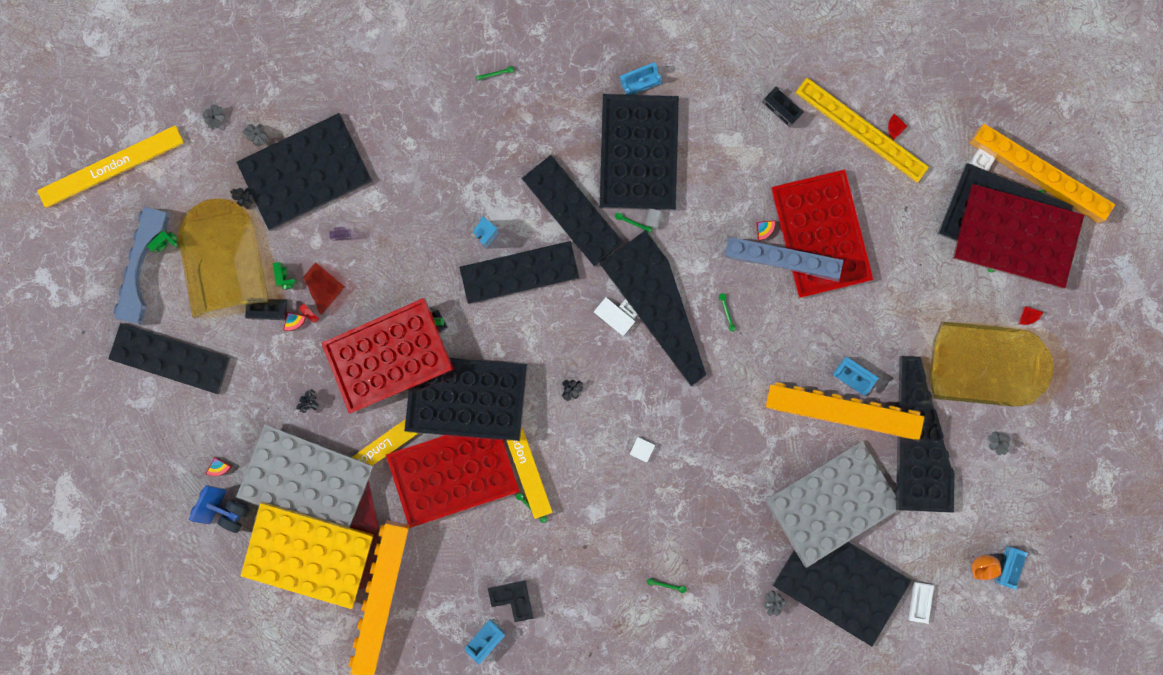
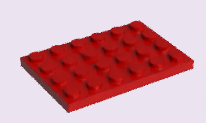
M845 169L770 188L786 249L843 260L839 282L791 270L798 299L873 280Z
M425 298L321 343L349 414L454 370Z
M444 435L386 454L407 523L410 525L409 528L520 492L503 440Z

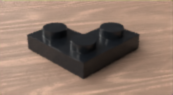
M526 580L488 588L491 607L511 603L514 622L534 618Z

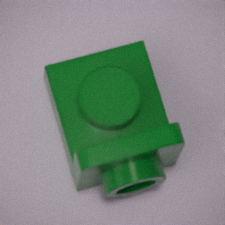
M163 230L147 247L154 253H161L167 248L168 242L176 248L180 244L177 242L179 239L171 231L168 233Z
M272 263L277 287H282V290L292 289L293 285L298 284L296 279L286 280L288 270L283 263Z

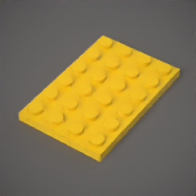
M261 502L240 576L353 609L374 535Z

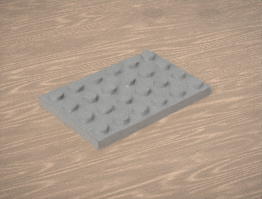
M265 424L236 497L258 506L261 502H265L350 528L374 466Z
M863 441L855 444L765 500L805 567L812 565L898 511L896 510V496Z

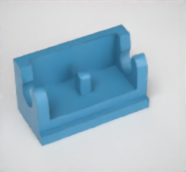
M656 62L621 75L619 79L623 91L627 95H635L662 84Z
M482 216L473 233L474 235L476 234L477 239L481 235L480 242L484 248H487L499 234L497 227Z
M848 357L842 359L832 374L863 396L870 392L879 379Z
M1006 546L1001 561L1002 574L996 578L995 583L1017 590V583L1028 553Z
M489 619L464 648L465 652L480 664L506 633Z

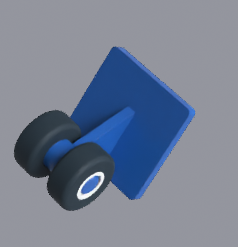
M206 485L201 490L199 499L190 512L189 520L210 525L216 512H219L223 515L220 517L218 525L230 532L238 533L242 527L238 520L240 517H247L250 509L234 500L228 501L226 509L221 507L220 504L227 490Z

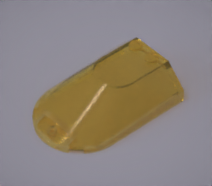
M209 199L195 205L182 220L178 237L192 318L197 319L206 313L245 304L268 303L269 296L255 228L249 214L238 204L226 199Z
M941 322L933 340L929 379L933 399L1012 407L1025 406L1035 402L1042 393L1047 391L1052 381L1054 364L1049 348L1045 346L1040 337L1032 332L1013 328Z

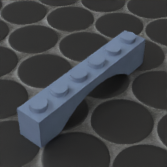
M147 207L140 211L138 217L139 227L135 230L133 240H135L134 246L130 249L128 255L130 259L129 265L124 270V284L119 289V303L114 308L115 319L142 325L147 308L140 288L142 264L149 251L147 245L163 230L167 232L171 214Z
M729 237L725 253L726 259L788 269L839 282L843 260L733 237Z

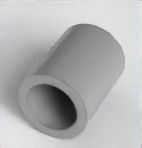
M649 209L645 226L658 229L662 212Z

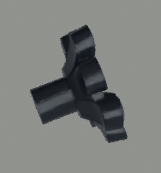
M238 188L230 191L232 199L237 200L236 205L241 208L242 205L246 209L251 207L253 202L249 199L251 195L249 188L245 190Z
M565 380L562 383L564 386L562 397L566 401H570L572 396L574 399H577L579 397L577 392L583 390V382L580 380L577 382L575 380L570 382Z
M313 389L306 391L305 397H300V403L296 406V409L300 410V412L306 413L309 408L316 410L319 407V404L315 402L317 397L314 395L315 391Z

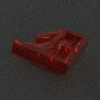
M316 262L303 276L321 315L326 312L345 289L342 283Z

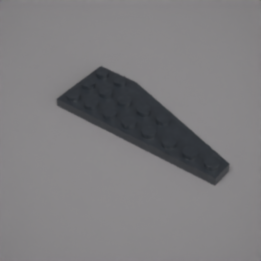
M644 230L599 265L691 387L707 374L669 261L648 232Z
M900 356L898 408H901L900 412L908 413L909 410L918 411L920 416H924L920 440L898 436L896 510L954 513L955 473L953 467L951 468L950 456L944 444V435L937 411L932 403V394L927 386V377L921 357Z

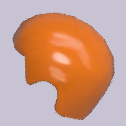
M981 555L975 558L971 564L973 577L978 580H990L1002 574L999 560L991 555Z

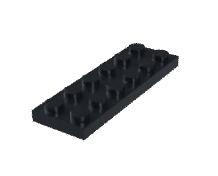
M549 155L521 178L594 267L623 244L621 238L552 155Z
M571 241L459 267L468 304L579 279Z
M120 323L108 359L219 394L231 358Z

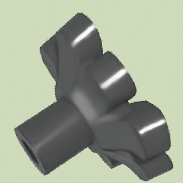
M211 105L210 109H205L203 118L204 122L208 124V128L212 130L220 128L221 124L219 121L225 120V115H220L223 111L222 107Z
M249 124L243 130V134L247 135V140H253L254 145L259 146V144L265 145L267 133L263 132L265 129L263 125L258 124L255 127L253 124Z
M997 431L992 432V435L988 436V440L992 442L989 444L990 450L996 449L997 455H1006L1009 451L1010 437L1004 433L999 434Z
M769 591V594L765 595V599L768 602H764V607L768 609L767 614L769 616H778L781 614L780 609L785 606L786 601L780 594H776L775 591Z

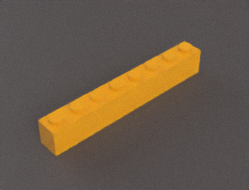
M986 124L978 127L969 142L970 145L996 158V161L1054 197L1073 205L1075 210L1098 224L1106 221L1115 206L1114 203Z
M775 382L774 385L770 384L766 402V409L913 440H920L924 416H920L918 411L900 412L901 408L889 406V409L881 408L882 404L870 402V405L862 404L863 400L851 398V401L843 400V396L836 394L828 397L824 396V392L813 390L812 393L805 392V388L794 386L793 389L786 388V384Z
M387 520L385 525L380 527L379 536L382 537L381 544L377 543L374 553L378 557L376 563H372L370 570L373 578L372 581H368L366 592L369 595L368 600L363 601L361 609L364 612V617L359 619L357 626L360 634L359 637L354 639L353 649H356L355 655L350 657L348 667H351L350 674L375 675L410 525Z

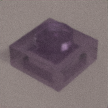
M336 227L334 231H329L332 241L352 239L351 231L349 229L346 230V227Z

